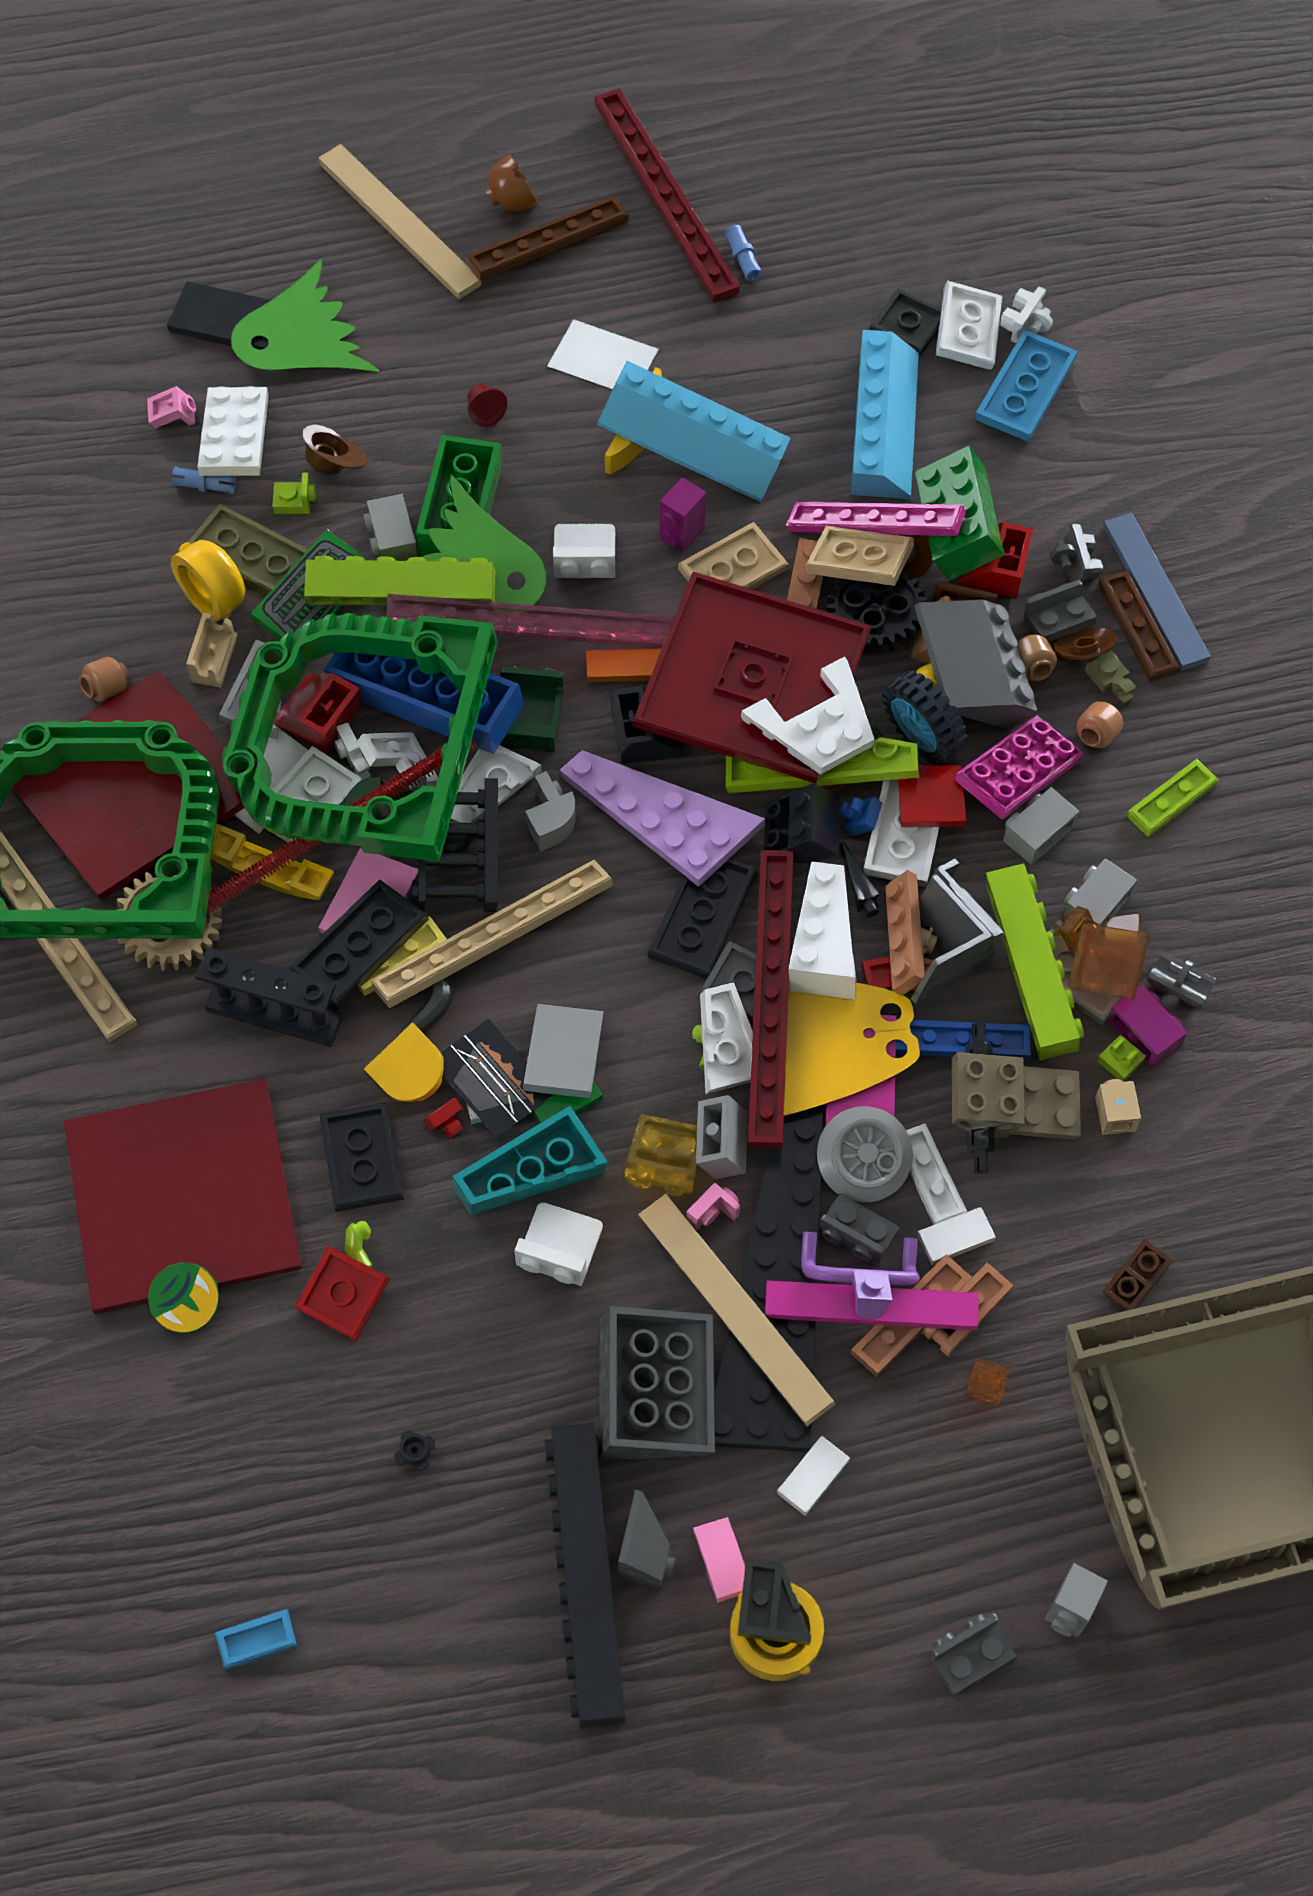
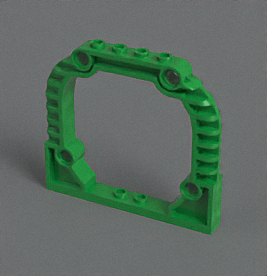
M353 613L337 616L335 614H328L323 619L306 621L302 628L295 633L289 631L279 642L270 641L262 645L256 654L254 664L248 668L246 690L240 694V709L237 719H233L231 723V738L228 746H225L222 752L224 772L232 788L239 793L248 814L256 823L269 832L285 836L289 839L299 838L311 842L314 840L323 841L328 844L339 843L344 846L356 845L361 846L364 853L440 862L498 643L493 623L419 615L417 622H412L408 619L394 620L390 619V617L375 618L372 615L356 616ZM352 652L416 660L419 670L425 674L444 673L454 683L458 691L461 692L456 714L452 715L449 720L450 736L448 743H444L442 746V766L436 787L423 785L415 792L396 801L385 795L376 796L368 801L365 807L296 800L275 793L270 788L272 774L264 758V753L282 693L293 689L301 681L306 665L309 662L332 653ZM384 816H388L387 818H385V819H383V820H379V819H381V818L384 817Z
M56 720L35 722L24 726L20 730L17 739L2 745V751L0 752V810L7 793L23 776L50 773L57 769L64 761H143L146 767L154 773L177 774L182 780L183 794L173 852L162 856L156 862L155 874L157 879L145 891L133 898L131 910H93L90 908H80L78 910H60L58 908L9 910L4 900L0 897V938L203 939L213 873L210 860L218 817L220 791L217 777L208 760L196 751L191 744L179 739L173 725L168 722H156L153 720H145L143 722H124L121 720L112 722H93L89 720L81 722H61Z

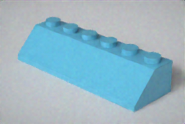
M863 330L851 495L911 499L919 353L893 332Z
M626 361L597 424L608 431L758 502L762 501L791 439L629 361Z

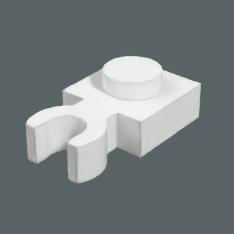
M349 723L337 726L338 740L334 741L340 758H347L350 767L353 768L356 775L362 778V781L371 778L368 771L370 770L369 765L361 753Z

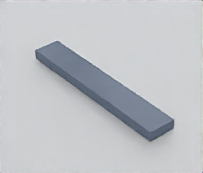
M1129 513L1104 521L1103 529L1123 566L1132 577L1178 663L1179 669L1184 671L1208 663L1211 658L1210 653L1133 514Z

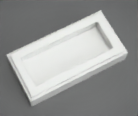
M981 1207L922 1229L917 1234L931 1265L937 1264L946 1254L952 1258L994 1242L996 1238Z
M821 1436L780 1486L777 1494L806 1516L848 1464L850 1457Z

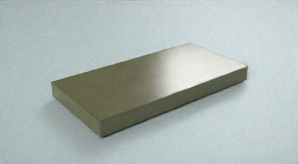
M220 503L188 541L193 543L198 540H207L221 547L238 567L244 583L266 595L308 551L307 548Z

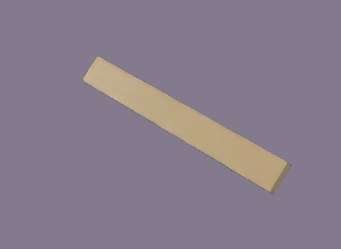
M340 144L318 157L319 165L458 300L482 286L481 281L477 279L472 270L345 147Z
M0 831V877L2 879L0 889L15 910L55 908ZM35 938L109 1043L138 1026L136 1019L78 938Z
M594 859L371 980L372 987L388 1008H391L612 887V878Z
M667 1194L638 1214L643 1223L806 1426L835 1405L834 1400Z

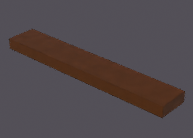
M611 196L466 255V264L477 279L483 281L628 222L629 214L616 197Z

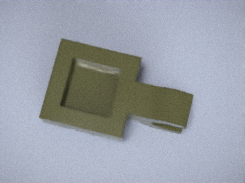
M1112 651L1086 664L1085 672L1102 693L1111 689L1118 701L1123 705L1134 699L1131 692L1135 691L1136 687L1129 680L1130 672Z

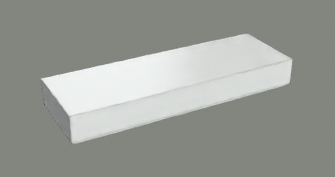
M926 1124L906 1130L913 1151L909 1174L933 1225L966 1213L967 1210Z

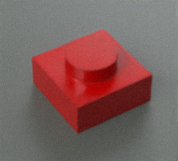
M890 957L862 961L861 969L865 984L892 991Z

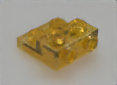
M640 1114L626 1162L624 1180L630 1181L633 1186L639 1189L654 1186L664 1188L668 1194L673 1196H680L683 1193L692 1194L699 1167L696 1164L697 1125Z

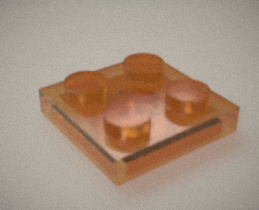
M1083 923L1068 987L1073 990L1135 1000L1150 936L1145 932Z

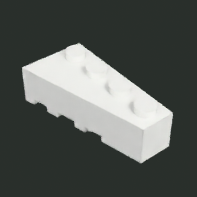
M811 862L788 968L790 991L855 1000V973L844 865Z

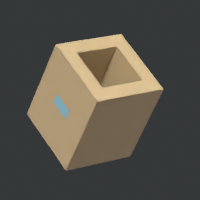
M1112 1079L1100 1084L1095 1101L1102 1135L1136 1132L1141 1120L1134 1081L1123 1082L1121 1079Z

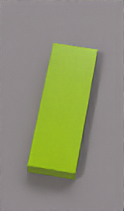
M1195 759L1128 810L1126 817L1149 838L1216 787L1219 779L1198 759Z

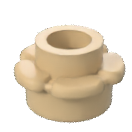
M921 927L923 957L925 953L932 954L937 941V936L932 935V927L929 930Z

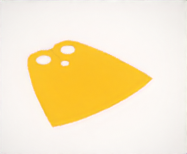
M855 982V1000L793 992L789 988L784 1115L807 1110L858 1093L899 1074L914 1064L920 1056L918 1039L910 1031V1023L914 1019L911 1001L904 995L894 991ZM888 1003L898 1005L902 1011L900 1018L893 1022L884 1020L880 1014L882 1006ZM872 1028L876 1032L875 1036L866 1038L863 1034L864 1030ZM895 1039L903 1041L908 1048L906 1055L901 1058L890 1057L886 1052V1046L890 1041Z

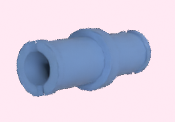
M733 225L725 231V237L728 239L733 250L732 257L736 263H739L747 282L756 281L762 276L763 272L754 257L755 250L751 244H748L742 227L740 225Z
M177 466L174 467L172 472L174 475L185 476L184 479L172 477L173 486L197 488L199 492L204 493L207 490L233 494L235 486L225 485L223 482L236 483V476H199L198 470L179 468Z

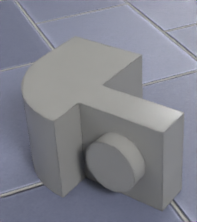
M546 771L535 776V790L542 804L525 811L526 828L540 852L565 841L572 833L576 821L575 799L572 791L563 795L559 783L556 780L552 782Z

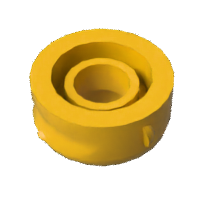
M198 540L193 543L186 542L180 546L179 552L171 557V568L180 588L202 614L203 612L212 613L215 622L220 619L224 620L243 602L245 586L242 575L231 557L218 545L207 540Z
M790 1583L791 1588L797 1597L800 1612L811 1635L810 1645L789 1643L784 1647L774 1648L768 1646L762 1639L737 1636L742 1592L739 1594L738 1602L733 1610L729 1631L734 1655L747 1671L761 1679L785 1681L800 1674H809V1667L816 1660L821 1649L824 1622L820 1608L810 1594L793 1583Z

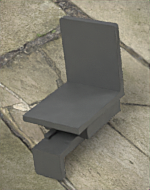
M953 859L936 868L919 900L921 927L928 930L930 927L933 928L932 935L937 936L935 945L944 955L931 962L911 998L915 1004L967 977L974 967L978 968L984 965L988 958L995 953L991 945L1005 937L1004 931L970 894L953 880V876L960 865L957 859Z

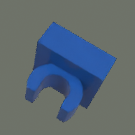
M874 796L864 800L855 797L851 805L843 801L839 814L847 819L844 830L851 836L874 830L883 803Z

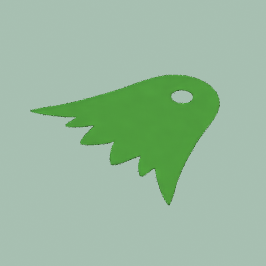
M319 260L302 278L283 293L245 316L237 323L231 336V345L237 357L244 363L259 369L349 368L379 372L372 364L348 353L359 349V346L350 342L340 341V339L356 329L351 324L332 321L341 310L343 303L339 301L320 302L328 290V286L315 289L321 273L322 260ZM255 336H264L268 339L269 344L265 349L258 350L251 345V340Z
M451 475V489L458 513L449 509H445L444 512L453 529H429L430 537L441 553L429 554L422 558H425L426 561H439L440 558L450 557L457 559V562H470L472 558H485L488 562H493L496 570L495 607L401 606L392 616L437 611H472L495 615H509L527 610L540 599L546 585V572L540 557L526 543L506 530L471 498L455 477ZM513 572H519L525 577V585L519 590H513L507 584V578Z

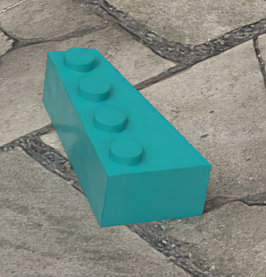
M568 1106L453 1176L452 1188L471 1216L604 1174L607 1160L571 1106Z

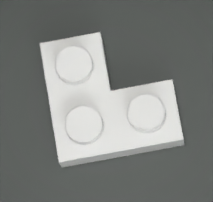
M413 732L362 734L357 741L370 767L396 766L399 773H402L426 758ZM434 770V775L431 772L429 773L431 777L426 775V786L436 787L438 777ZM416 781L417 786L414 783H412L414 788H419L418 781Z

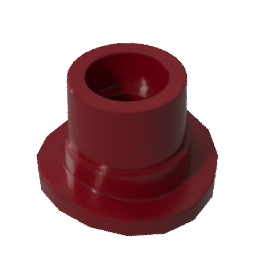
M477 384L469 390L467 409L473 422L483 427L497 424L506 413L508 405L507 397L503 391L498 388H490L486 384Z

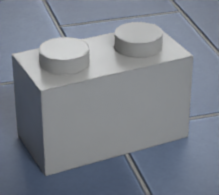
M403 494L367 501L368 513L363 514L366 531H373L374 538L369 539L373 557L387 556L395 558V561H408L410 557H417L416 542Z
M1050 787L1043 794L1037 793L1029 801L1027 808L1021 814L1016 812L1007 820L1003 841L1025 861L1033 865L1075 828L1080 811Z
M1106 858L1098 867L1092 865L1082 879L1083 885L1079 889L1074 887L1063 902L1066 905L1063 918L1094 940L1106 927L1107 918L1114 917L1132 896L1137 883V879Z
M729 1095L698 1101L696 1164L714 1179L746 1174L747 1111Z
M1073 1563L1060 1586L1045 1620L1052 1623L1051 1628L1059 1634L1071 1637V1635L1079 1637L1089 1622L1108 1581Z

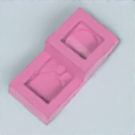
M728 1517L694 1527V1537L705 1563L706 1574L717 1603L738 1597L743 1590L745 1564Z

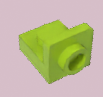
M302 472V482H274L272 504L274 514H310L311 502H316V484H310L308 472Z

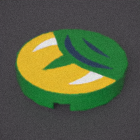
M181 1262L167 1266L156 1275L150 1285L148 1303L151 1314L159 1325L171 1332L188 1333L201 1329L212 1320L218 1310L220 1295L217 1282L208 1270L197 1264Z

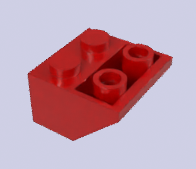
M1002 522L998 524L1004 556L959 576L957 585L1017 599L1033 528Z
M334 673L308 674L276 716L274 724L319 750L328 753L334 745V741L338 739L336 727L347 722L350 723L361 708L360 688Z

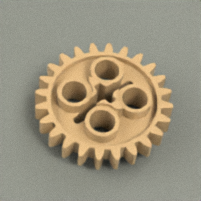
M146 872V882L142 883L136 878L133 879L135 890L127 887L124 888V896L126 898L117 899L118 908H120L117 910H131L133 898L152 885L157 877L153 878L151 874ZM216 906L217 910L213 908L214 912L209 909L210 914L206 913L203 939H167L164 942H155L152 939H118L119 944L126 943V954L136 951L135 961L137 963L146 957L148 968H151L155 962H160L161 971L165 970L167 963H172L174 969L178 970L179 961H184L190 967L192 966V956L202 960L204 957L202 949L207 950V947L213 949V942L211 940H219V931L217 929L222 928V919L219 918L222 916V908Z

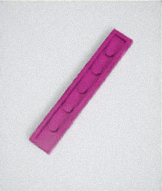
M795 502L786 526L789 532L822 533L826 526L892 535L958 536L966 511L963 505Z
M767 1280L765 1316L772 1319L977 1331L979 1293L891 1288L893 1300L892 1303H889L884 1314L875 1319H863L856 1314L853 1285Z

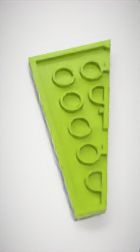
M879 737L874 740L873 747L821 775L819 774L816 784L824 786L919 778L918 746L916 743ZM726 756V790L728 794L800 788L812 784L809 781Z

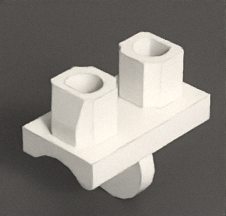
M1038 286L1036 291L1032 293L1020 288L1014 298L1013 307L1022 311L1019 313L1011 308H1006L1002 314L1000 326L1012 332L1011 341L1017 343L1024 329L1028 331L1030 328V331L1035 334L1038 331H1049L1053 324V320L1049 315L1051 311L1046 307L1043 308L1041 303L1046 289Z

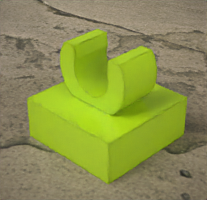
M1120 1035L1099 1055L1097 1062L1114 1077L1124 1082L1144 1062L1146 1055Z

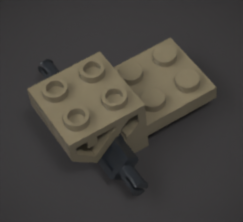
M973 1023L971 1025L972 1044L966 1045L965 1053L957 1052L951 1060L952 1124L967 1130V1150L974 1153V1173L986 1174L989 1172L988 1152H993L995 1149V1137L1008 1138L1010 1135L1073 1140L1081 1137L1079 1071L1024 1066L1023 1058L993 1055V1047L986 1043V1024Z

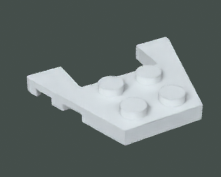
M845 657L827 665L820 672V677L834 693V697L787 722L782 720L765 698L742 710V720L749 725L753 723L763 730L762 734L771 741L775 739L788 748L787 752L820 775L873 747L875 739L849 663Z

